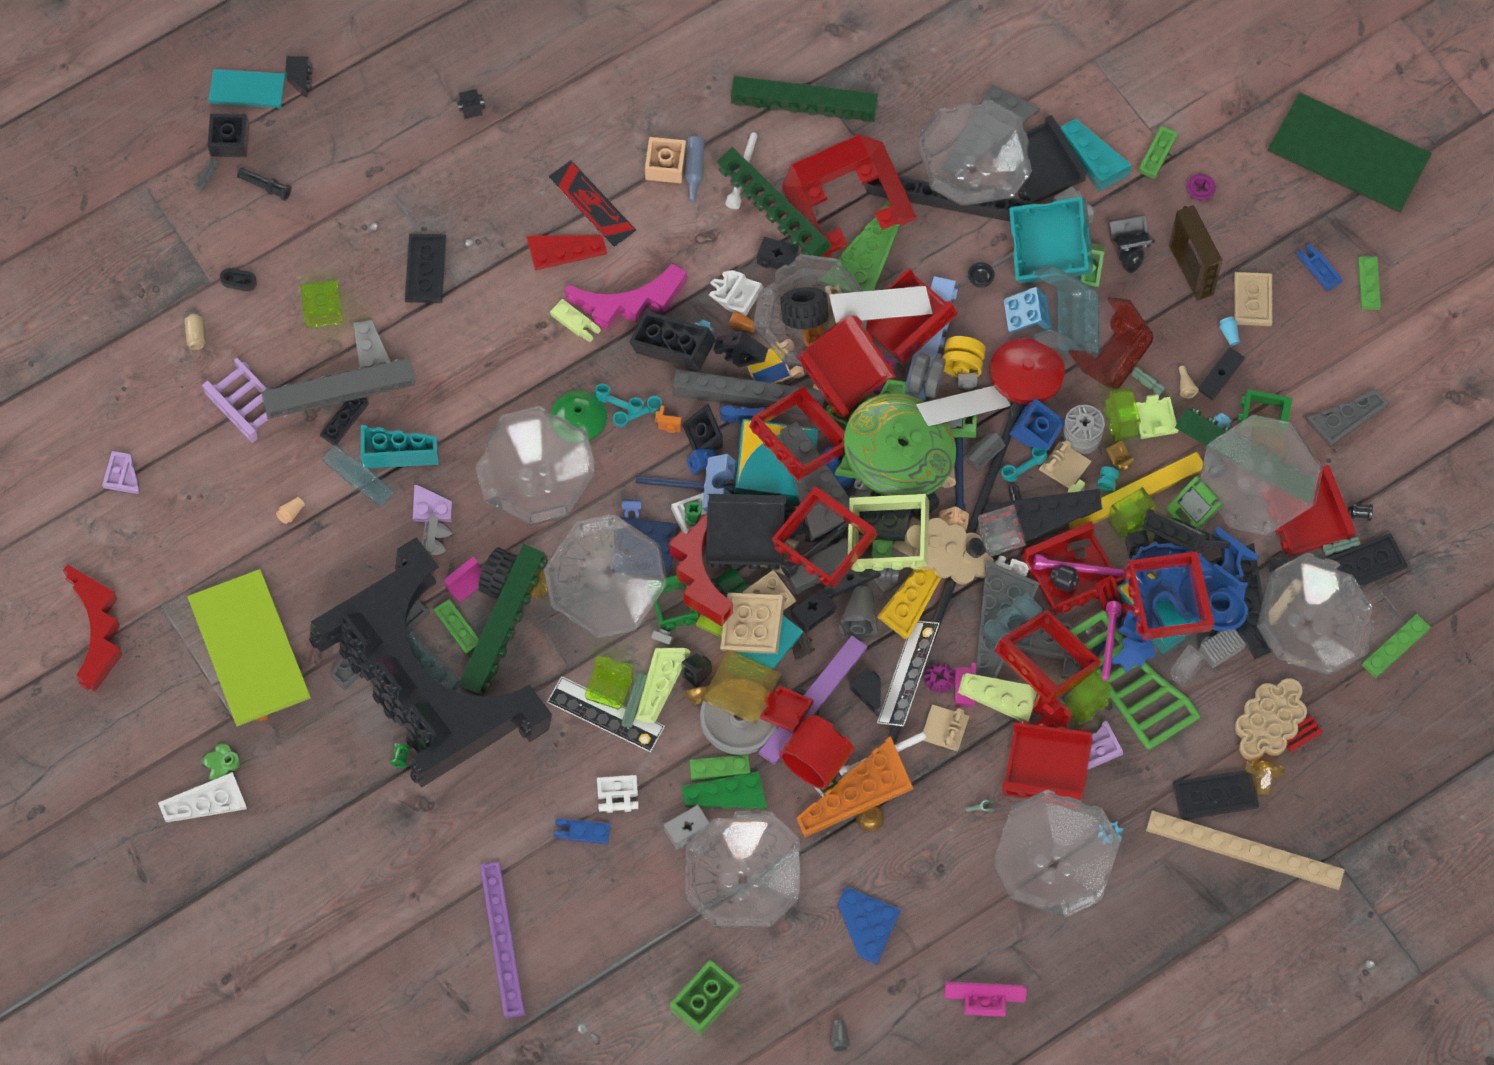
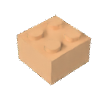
M649 137L645 179L682 183L686 157V141Z

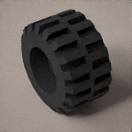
M799 287L785 292L780 298L782 322L787 327L793 329L815 328L822 325L829 318L827 294L819 288Z
M500 547L492 551L480 574L479 591L498 599L518 555Z

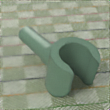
M983 800L979 805L966 807V812L983 810L992 813L995 809H987L989 803L994 802Z

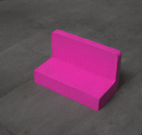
M472 557L444 579L445 588L459 603L479 589V578L482 570L479 568L478 561Z
M972 662L971 667H955V706L975 707V700L958 693L963 675L966 673L976 675V662Z

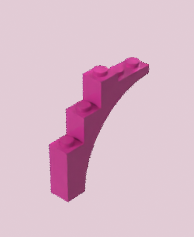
M671 264L654 281L636 290L618 294H595L568 284L565 289V299L572 305L580 306L586 313H592V322L600 328L609 330L620 314L626 320L637 322L647 306L654 312L664 314L688 281L686 271Z

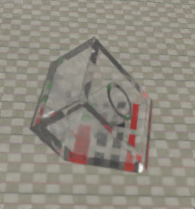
M1014 504L978 516L982 542L989 557L1026 545Z

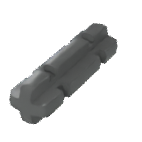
M210 158L207 163L208 165L204 167L199 175L200 179H197L194 183L197 190L202 191L206 187L205 183L209 182L215 172L214 170L219 166L217 159Z

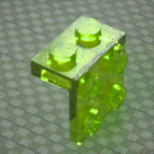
M596 656L594 672L585 692V698L617 710L621 709L634 678V667L625 662L613 661L607 656Z

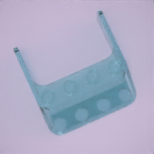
M1052 265L1034 271L1036 277L1053 285L1058 293V332L1048 329L1035 334L1034 340L1064 355H1097L1099 353V295L1096 289Z

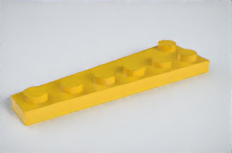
M914 569L877 618L901 637L908 639L941 578L935 574L933 569Z

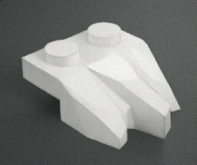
M733 270L723 272V280L714 279L710 282L717 289L708 294L711 298L728 311L740 312L747 316L763 289L762 283L747 279L744 274Z

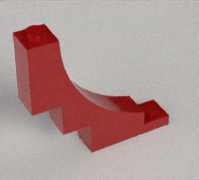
M67 564L63 569L66 576L65 579L74 585L72 588L86 608L90 622L89 649L76 677L82 688L85 690L91 689L96 692L122 656L120 648L109 642L120 628L117 619L107 614L118 599L114 591Z

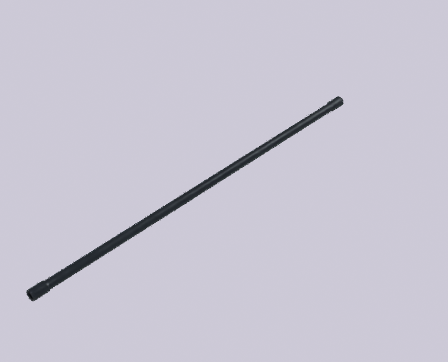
M1014 402L1001 437L1005 447L993 458L969 521L966 534L976 533L1012 437L1009 433L1020 417L1025 404ZM951 577L946 582L932 622L939 623L934 641L956 586V582ZM892 725L888 737L891 736L894 745H896L902 726Z

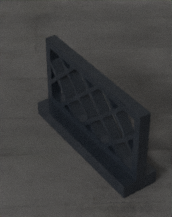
M1147 509L1142 528L1193 552L1198 551V553L1202 552L1203 547L1230 548L1231 543L1178 518H1170L1154 510Z

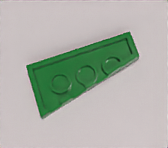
M759 771L681 787L685 808H693L698 805L700 808L721 807L722 809L767 810Z

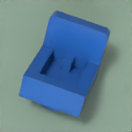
M714 449L694 450L687 458L688 467L692 475H697L700 470L706 469L708 458L716 456Z

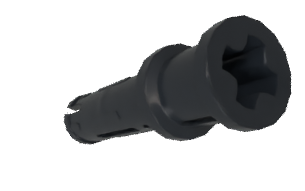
M243 167L237 173V178L261 187L268 194L281 197V200L286 201L291 194L292 187L288 184L285 186L276 179L269 180Z

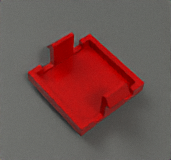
M779 686L775 695L771 690L765 697L764 701L767 708L760 714V719L794 733L813 705V699Z
M1039 694L1032 709L1036 715L1040 713L1043 716L1035 725L1047 724L1050 727L1053 725L1056 728L1060 726L1067 727L1073 714L1066 705H1063L1057 699L1048 704Z

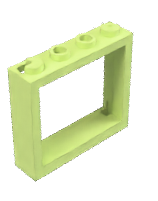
M926 494L850 498L849 510L858 517L859 511L921 508L920 556L858 559L851 567L852 570L857 572L864 571L865 569L881 571L884 568L901 570L903 567L920 569L923 566H928L929 499ZM850 524L848 554L857 545L859 531Z

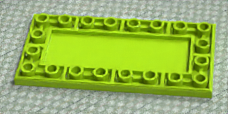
M260 569L187 596L236 726L311 699Z

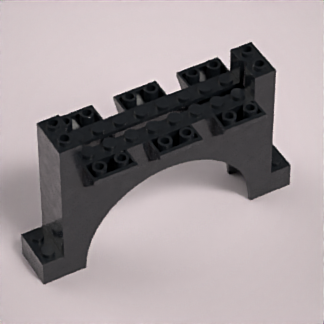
M416 537L397 549L396 571L312 620L309 641L320 653L340 642L339 653L344 660L351 657L353 663L350 664V668L353 673L358 674L361 672V679L370 680L373 684L372 697L377 704H381L384 708V714L388 719L391 718L394 723L398 722L400 726H404L407 730L406 743L417 752V755L412 757L410 777L415 784L418 783L422 788L517 728L523 738H527L529 742L549 731L552 713L530 685L512 693L498 696L468 695L442 685L419 665L410 649L405 623L415 602L423 593L437 583L431 573L438 569L439 566Z

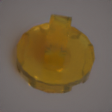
M1251 760V763L1247 761L1245 767L1247 772L1257 775L1255 789L1258 795H1268L1271 777H1284L1286 769L1280 764L1276 768L1272 765V762Z

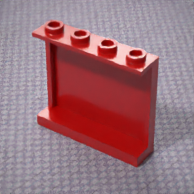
M911 268L903 272L886 290L926 286L933 314L861 320L863 329L869 332L879 344L902 364H905L958 315L954 305L950 301H944L916 277Z
M854 315L844 317L795 355L837 417L848 415L850 413L848 410L889 378L896 377L893 373L894 368L892 365L885 361L882 357L884 354L881 349L874 345L872 336L869 332H865L862 327V321Z
M1329 465L1322 466L1320 472L1312 474L1318 478L1317 482L1321 484L1309 504L1302 502L1275 485L1268 486L1267 482L1263 485L1261 497L1263 501L1267 502L1268 515L1274 520L1275 533L1280 536L1281 548L1283 552L1286 551L1288 557L1323 548L1326 544L1332 545L1333 542L1343 539L1349 540L1356 533Z
M1092 521L1024 550L1022 559L1027 564L1034 580L1040 583L1039 588L1055 615L1059 613L1065 614L1077 605L1081 607L1093 598L1099 599L1095 584L1110 575L1077 571L1080 578L1076 589L1065 592L1053 587V580H1050L1053 568L1033 569L1035 554H1040L1047 557L1048 560L1114 568L1093 533L1095 526ZM1113 576L1117 587L1123 584L1124 576ZM1103 585L1102 588H1103V591H1104V594H1105V593H1106V592H1105L1106 590H1105V587H1104V585Z
M1026 721L1014 722L1007 773L1002 786L1003 795L1082 806L1093 742L1092 733L1085 729L1075 731L1063 726L1053 728L1047 724L1031 725Z

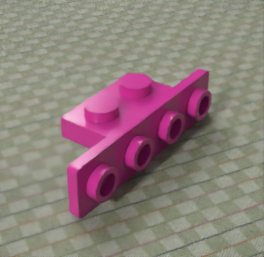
M946 982L944 998L964 999L965 1015L1005 1016L1006 1002H1025L1027 987L1025 985Z

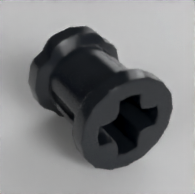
M1353 502L1351 519L1357 517L1371 521L1373 504L1367 506Z

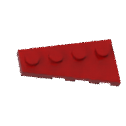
M603 235L526 236L535 271L607 254Z

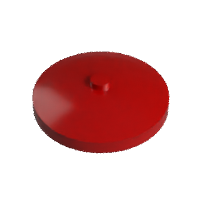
M1019 338L1004 343L994 352L990 362L989 375L995 389L1005 398L1021 404H1029L1035 399L1042 403L1054 397L1061 389L1065 376V366L1060 355L1050 345L1036 339Z

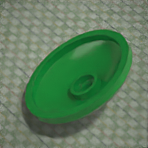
M575 390L565 393L556 400L551 409V425L556 434L562 439L573 443H584L593 440L603 431L607 422V411L604 403L599 401L595 394L588 391ZM580 409L581 412L576 413L575 410Z

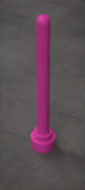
M1035 554L1033 560V569L1035 570L1046 569V567L1058 568L1059 565L1063 564L1073 567L1080 572L1118 577L1124 576L1123 569L1048 560L1047 557L1040 554Z
M1110 601L1106 606L1109 622L1102 670V679L1104 681H1108L1110 678L1116 621L1122 612V604L1117 601Z

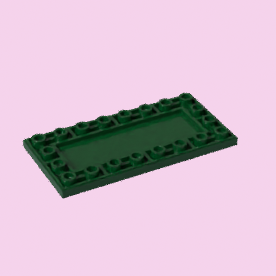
M1300 92L1267 149L1270 153L1401 213L1432 155L1431 152Z

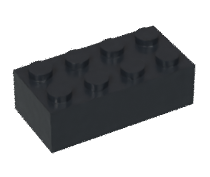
M645 311L629 342L637 354L700 371L716 339L707 327Z

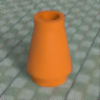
M733 312L728 326L735 330L754 333L757 322L740 312Z

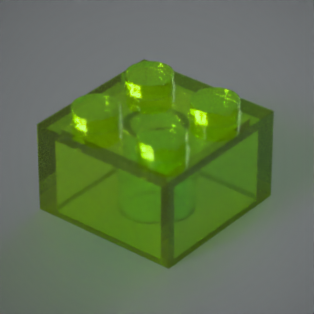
M338 280L300 285L306 328L344 323Z
M1132 388L1110 391L1109 397L1106 399V407H1104L1105 417L1109 418L1110 421L1108 425L1110 435L1114 436L1115 441L1137 438L1141 420Z
M1142 487L1111 505L1108 522L1121 539L1127 536V533L1136 532L1138 528L1142 527L1147 509L1155 511L1156 504Z
M1094 671L1067 694L1064 705L1073 713L1072 718L1079 725L1084 721L1087 723L1094 717V713L1098 709L1101 711L1109 704L1108 700L1111 696L1112 687Z

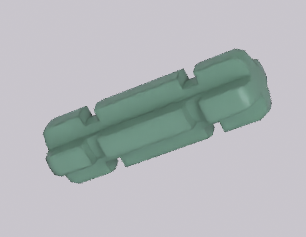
M1136 367L1132 371L1131 375L1135 379H1140L1139 382L1150 390L1153 389L1155 394L1161 395L1164 392L1165 386L1157 383V380L1148 373H1143L1141 368Z
M1353 536L1349 540L1343 539L1333 542L1332 545L1326 544L1322 548L1325 556L1333 555V553L1346 551L1350 547L1359 546L1360 540L1358 536Z

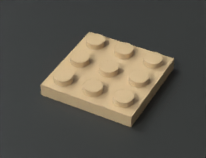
M728 593L727 599L733 602V614L723 625L720 649L730 652L778 654L785 597L783 595Z

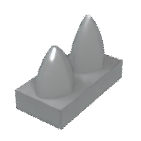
M431 515L425 521L422 545L430 555L442 554L446 549L435 537H448L452 535V532L444 524L438 522V517Z

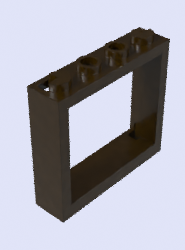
M1183 206V209L1176 212L1169 248L1196 300L1199 301L1214 295L1223 259L1195 206ZM1189 238L1202 261L1201 265L1189 244Z

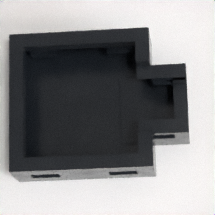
M744 331L718 336L713 348L716 354L726 353L725 360H733V364L739 368L765 362L768 352L767 347Z

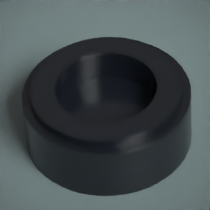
M972 538L967 542L966 550L971 557L979 558L986 552V546L981 539Z

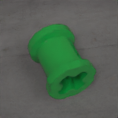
M689 502L686 505L685 521L688 525L696 526L702 516V505L698 502Z
M401 743L394 744V754L389 764L397 768H406L407 754L410 752L411 747Z

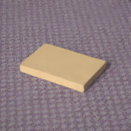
M1234 273V320H1237V325L1272 326V273Z

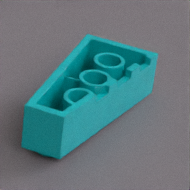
M1074 119L1060 127L1086 169L1087 177L1098 192L1130 176L1132 165L1079 120Z
M361 425V461L363 469L439 465L437 436L418 433L406 434L399 430L393 432L380 427L374 429L368 428L367 425Z

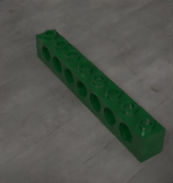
M733 147L716 161L720 166L718 170L724 177L729 176L731 178L730 182L737 189L740 187L743 190L742 194L748 200L752 199L755 202L753 205L760 212L764 210L767 213L765 217L772 224L776 222L779 225L777 227L784 236L788 234L791 237L789 239L796 248L800 246L803 249L801 252L807 259L812 258L816 262L832 247L829 241ZM737 168H740L738 172L734 173ZM764 191L762 195L757 196L759 192ZM772 203H776L773 207L769 208ZM788 214L785 219H781L783 215ZM800 226L798 230L793 231L795 227ZM808 238H812L810 242L805 243Z

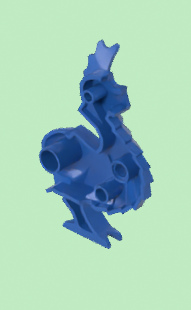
M1217 526L1213 535L1231 543L1230 548H1220L1222 566L1208 562L1200 553L1198 555L1214 620L1212 630L1231 631L1240 628L1248 615V607L1244 601L1245 590L1248 584L1240 582L1244 576L1240 561L1241 559L1257 560L1259 556ZM1155 542L1147 547L1141 546L1136 556L1133 555L1131 560L1193 551L1182 546H1175L1172 543L1158 544ZM1188 565L1135 572L1148 629L1165 627L1156 610V604L1159 602L1171 603L1180 617H1183L1188 624L1192 619L1196 622H1201ZM1147 574L1154 575L1155 579L1149 578ZM1132 610L1128 611L1124 624L1118 631L1127 637L1122 642L1125 648L1111 662L1112 665L1121 664L1126 673L1134 665L1142 667L1146 659L1155 658V649L1152 644L1153 639H1141V634H1138L1136 630L1137 616L1133 615Z

